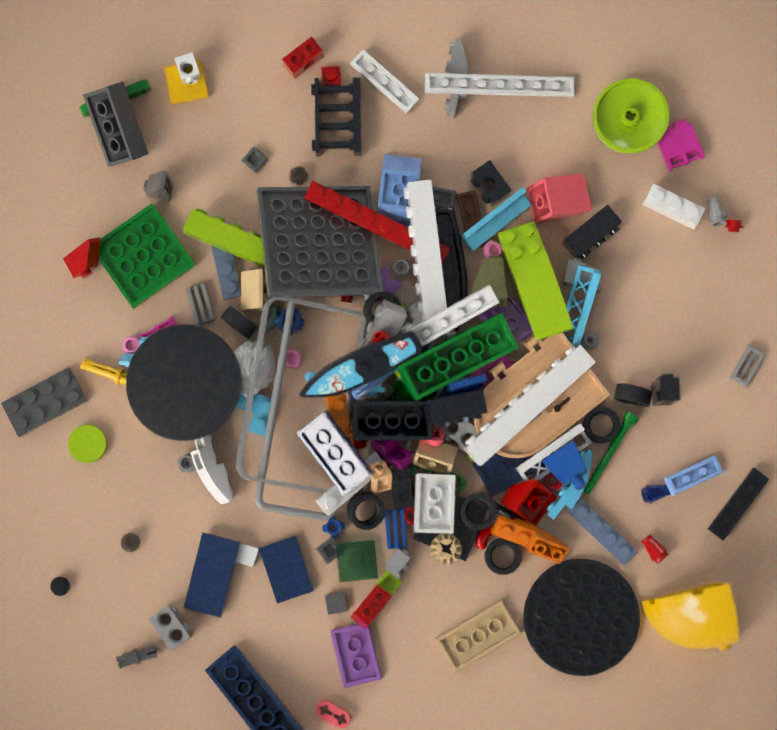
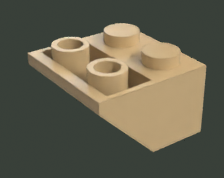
M263 269L241 272V311L243 313L262 312L264 304L269 299L268 294L265 293L267 283L266 274Z

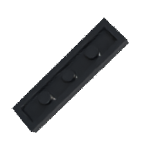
M753 467L707 530L724 541L763 489L769 478Z

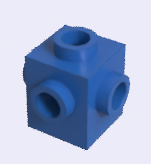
M282 309L281 314L278 313L276 318L278 329L282 330L281 334H283L286 309ZM298 309L294 310V324L291 327L290 336H293V333L298 334V330H302L304 325V319H302Z

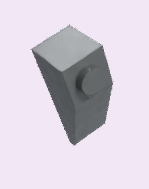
M161 171L149 175L148 180L144 182L143 191L146 192L145 194L149 198L170 201L174 183L167 171Z

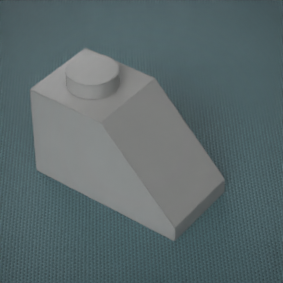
M577 258L568 260L562 285L572 287L578 264L589 267L588 264L583 263V260ZM581 270L579 278L582 283L589 281L592 273ZM598 284L596 293L598 294L600 293L602 288L600 284Z

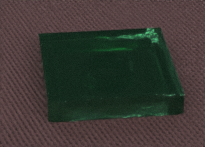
M375 540L336 543L339 582L378 579Z

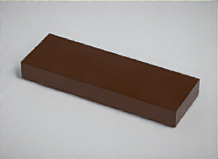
M475 190L456 194L465 232L482 219ZM487 241L484 242V243H483L481 246H479L478 248L484 247V245L487 243Z

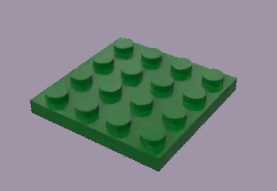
M152 203L101 238L99 261L133 309L196 266Z

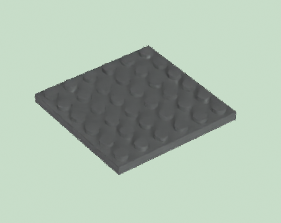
M325 186L373 210L370 186ZM309 187L257 188L268 298L374 295L378 292H383L375 233L304 199Z

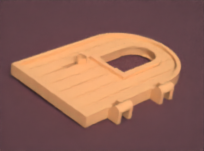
M563 332L547 337L543 341H536L533 335L531 339L523 343L528 349V353L507 369L502 362H499L488 371L493 380L482 389L488 413H484L482 418L474 420L477 434L481 432L479 429L486 422L491 423L495 420L494 415L505 408L510 400L515 396L519 397L527 385L530 383L532 385L538 381L536 377L543 371L548 372L552 368L550 365L556 359H562L566 356L564 352L572 344ZM535 344L541 347L537 352L533 348ZM589 368L542 410V414L520 430L496 454L507 458H524L538 453L610 396L609 392ZM500 372H502L505 375V377L501 380L497 376V374H499ZM568 397L570 400L567 401L561 407H559L558 411L555 412L554 406L559 405L563 400H565Z

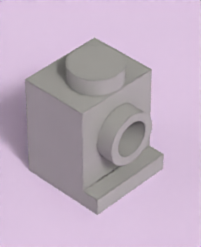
M404 548L402 551L398 549L385 564L384 568L399 579L401 575L398 573L406 571L410 566L408 561L413 555Z

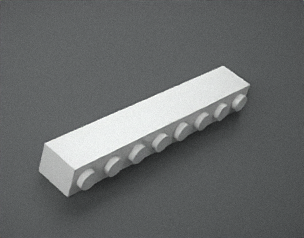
M431 180L408 182L404 188V198L408 199L409 204L406 207V215L411 221V226H408L409 237H413L411 255L412 257L415 256L416 264H413V273L418 278V283H415L416 294L420 295L418 313L422 314V322L447 309Z
M572 345L564 352L566 354L565 357L556 359L550 365L552 368L548 372L543 371L536 377L538 381L532 385L530 383L522 390L523 394L519 398L515 396L508 402L509 407L505 411L503 409L498 411L494 415L495 420L491 423L486 422L479 429L481 432L476 437L472 435L465 441L467 445L463 449L478 466L483 465L596 363L581 345L576 347Z

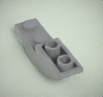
M455 38V43L450 44L449 54L452 57L451 62L447 61L445 72L468 74L467 59L463 45L459 38ZM451 94V98L446 99L444 110H448V117H455L458 100L466 101L467 94Z

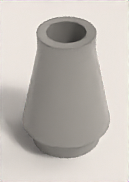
M719 197L709 198L707 200L709 222L712 226L725 224L728 216L719 201Z

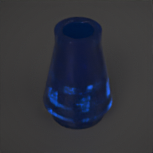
M666 484L645 485L644 488H641L642 499L645 503L649 502L651 504L671 495Z

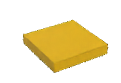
M201 60L196 61L201 78L198 79V82L190 85L187 83L183 84L177 65L164 67L172 105L209 98ZM191 66L184 69V73L187 74L193 71Z

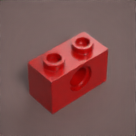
M311 36L282 58V62L292 77L296 79L322 59L324 52Z
M377 584L350 618L366 630L391 599L392 595Z

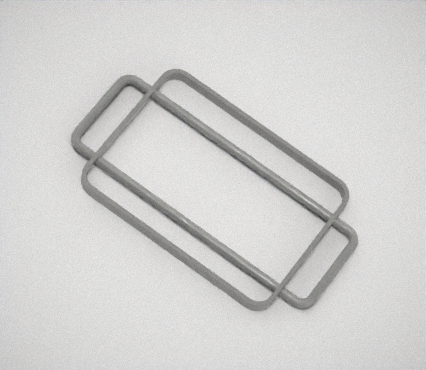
M364 295L365 301L370 295ZM273 297L267 300L262 309L236 459V469L242 478L257 482L255 502L260 509L322 521L329 520L336 514L337 509L327 516L321 512L268 504L262 499L265 483L319 493L327 491L326 489L266 479L295 304L362 317L356 350L359 349L360 340L365 338L367 334L368 322L364 316V310L361 312L296 299L297 297ZM273 301L288 302L259 474L258 478L251 477L243 471L242 460L268 310ZM385 379L383 382L379 384L384 389L386 387L387 379ZM378 393L377 399H384V393ZM353 395L348 396L347 402L350 430L353 418V399H355ZM371 442L369 443L367 456L373 452ZM370 481L364 487H362L357 493L361 491H367Z

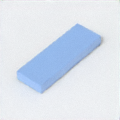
M716 455L672 474L664 478L671 495L674 496L724 472Z

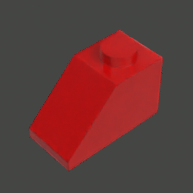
M100 237L86 240L63 258L73 278H86L92 274V270L98 267L101 246Z

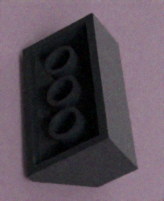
M353 399V440H432V425H427L422 403L431 399Z

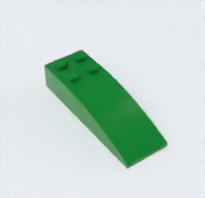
M500 313L423 350L416 357L399 365L397 370L411 399L419 400L519 347L503 313Z

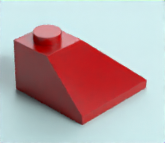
M533 478L511 486L500 503L524 521L537 526L546 513V509L557 496L537 479Z

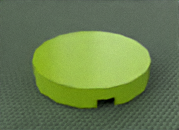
M92 425L77 427L68 439L70 454L76 460L83 463H93L99 460L107 448V440L104 433Z

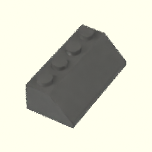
M123 81L83 94L108 167L129 162L149 154Z

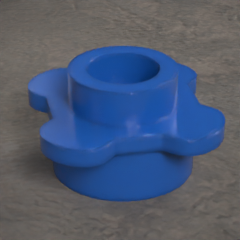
M335 516L329 519L326 525L322 526L323 532L329 533L334 539L338 538L339 532L345 528L344 522H339Z

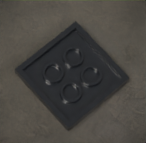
M455 494L454 532L452 535L457 537L461 543L462 550L459 559L466 561L479 530L471 529L465 525L461 519L460 510L466 498ZM472 502L467 510L468 517L474 523H482L488 507ZM415 532L412 539L431 546L432 541L438 535L444 533ZM440 542L443 548L442 552L453 555L450 551L453 543L444 545Z

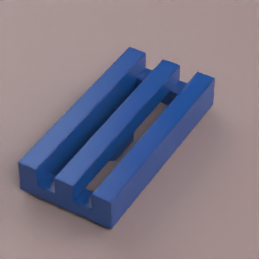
M482 374L450 383L445 393L449 397L482 388L487 381L486 376Z
M404 509L385 510L387 549L407 548ZM397 513H400L402 544L398 542ZM389 514H393L395 545H391Z

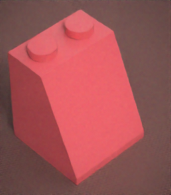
M584 173L543 178L527 187L535 224L579 216L592 210Z

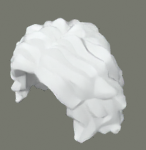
M257 339L244 342L234 352L242 372L241 394L246 398L248 396ZM263 341L254 395L260 389L268 387V383L273 380L272 376L275 375L274 353L270 349L271 346L266 345L265 341Z

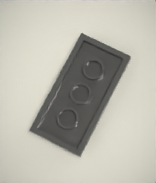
M68 367L7 399L1 405L17 436L21 437L86 403L87 399L71 368Z

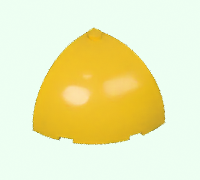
M713 582L641 601L644 613L654 629L676 645L691 649L719 647V650H726L731 648V644L738 642L737 614L729 583Z

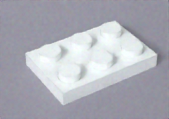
M416 474L414 532L453 534L455 475Z

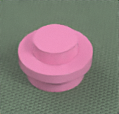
M494 240L488 241L483 247L484 255L487 258L492 256L500 257L502 253L500 243Z
M129 336L123 341L122 347L125 353L134 354L139 347V338Z
M294 349L288 350L285 365L291 369L298 368L302 363L301 353Z

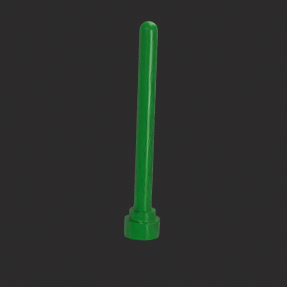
M626 411L623 415V425L585 486V494L591 493L630 427L632 428L633 425L637 424L639 418L634 414Z

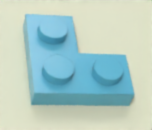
M242 394L236 407L245 410L247 398ZM260 394L254 395L251 412L254 414L248 429L249 432L265 437L271 398Z

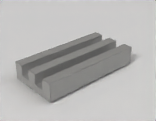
M205 283L186 288L196 325L215 320ZM199 289H202L204 299L210 316L208 318H206L204 312V308L199 294ZM192 291H195L200 313L202 316L201 320H199L195 303L191 293Z
M748 345L729 378L747 387L766 354ZM750 350L753 351L749 360L744 366L742 372L740 373L739 377H737L736 374L738 373L740 367L742 366ZM756 354L760 355L746 380H742Z

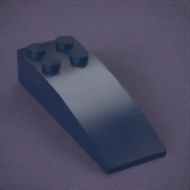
M236 645L232 646L205 669L209 677L251 730H304Z

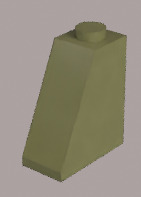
M492 256L483 259L470 293L471 295L490 285L499 301L498 304L491 308L507 307L503 257Z

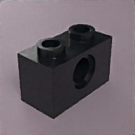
M491 160L471 172L470 181L476 189L479 188L483 193L481 197L486 204L490 203L493 207L511 194L512 190ZM488 180L493 181L495 184L491 189L484 185Z
M410 468L391 470L393 508H413Z

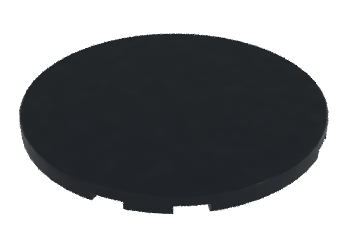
M173 325L155 332L138 347L127 370L126 393L133 413L151 432L170 440L192 441L216 432L233 415L232 413L239 403L241 396L242 372L234 351L219 335L196 325Z
M572 559L550 567L537 578L525 600L523 623L531 647L546 664L565 674L591 676L613 668L632 649L639 631L640 610L632 587L616 570L599 561Z

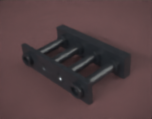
M353 77V83H349V85L319 86V79L315 78V84H311V95H315V140H312V151H315L316 157H320V149H350V151L354 150V156H362L360 77ZM319 93H349V95H353V102H349V104H319ZM349 111V113H353V120L349 122L320 123V112ZM320 130H350V132H353V139H350V141H320Z

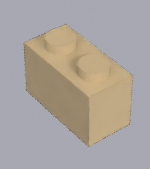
M420 440L412 464L443 475H450L458 447L446 443L433 447Z

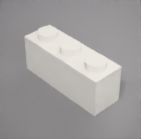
M655 184L649 189L642 204L691 229L698 225L705 208Z

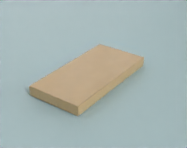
M500 600L435 640L454 673L520 635L521 631L503 601Z

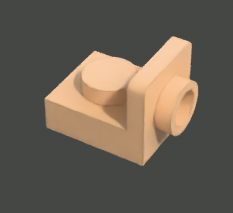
M381 461L368 465L373 471V474L370 475L371 491L373 494L391 490L392 473L386 462Z

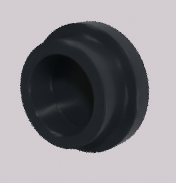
M56 577L52 580L50 589L53 594L63 596L68 593L70 583L65 577Z

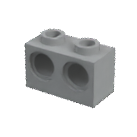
M466 420L456 423L458 431L455 433L449 432L447 426H441L445 433L444 439L449 442L451 439L457 443L456 447L463 453L466 452L463 447L467 445L463 442V436L465 434L475 435V437L478 435L475 426Z
M167 605L149 618V620L172 651L192 637L190 634L192 629L186 622L183 623L180 620L181 614L175 606ZM164 613H168L171 616L169 624H165L162 621ZM175 629L182 631L183 636L181 640H176L173 637Z

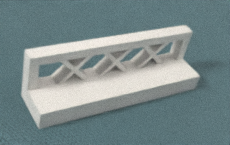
M581 423L517 466L516 470L524 481L529 480L524 474L529 468L537 469L535 477L537 480L550 473L547 468L541 467L542 459L550 456L552 452H556L561 446H565V443L568 441L571 442L578 434L585 440V443L580 447L576 446L578 452L590 445L592 442L585 434V429Z

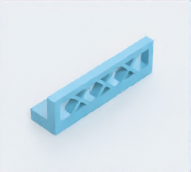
M524 187L461 236L472 252L531 206L530 202L523 195L527 192Z
M579 264L566 305L568 313L575 306L580 311L578 317L574 319L570 317L575 330L573 337L565 335L574 346H578L581 343L601 277V270ZM581 270L592 273L589 281L582 283L579 278ZM583 288L586 294L585 298L577 302L574 293L578 289Z

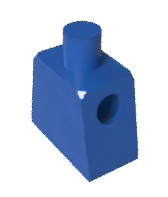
M573 440L542 460L545 467L564 486L572 483L578 491L587 485L582 476L588 471Z

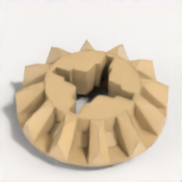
M440 534L432 541V557L440 564H452L461 555V543L452 534ZM440 542L444 545L453 543L450 547L452 556L448 553L439 555L443 549Z

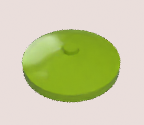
M621 79L608 85L598 96L593 108V126L599 139L610 149L624 154H637L654 147L664 136L669 123V107L665 97L658 88L641 79Z

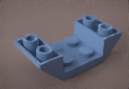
M384 154L377 212L406 227L411 226V221L406 215V207L409 204L408 199L404 198V188L408 182L420 180L421 158Z

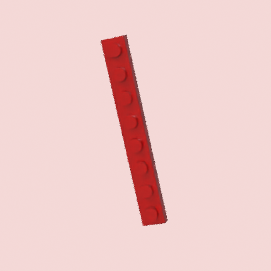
M312 180L304 199L411 251L413 237H409L408 227ZM439 243L441 264L443 265L450 248Z

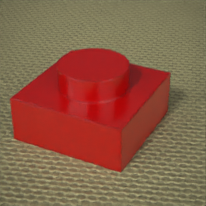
M340 66L321 67L322 86L341 85Z

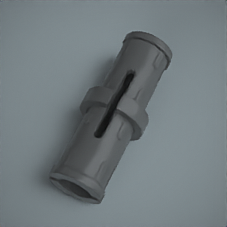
M152 645L141 650L135 649L132 653L117 656V663L120 662L118 664L119 669L135 663L138 665L141 664V661L156 658L155 646Z

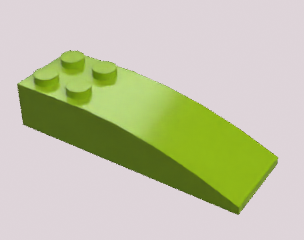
M535 222L499 232L498 240L536 341L572 330L573 326Z

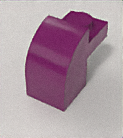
M370 440L373 452H376L382 461L386 462L388 467L393 465L403 470L414 459V454L399 446L398 440Z

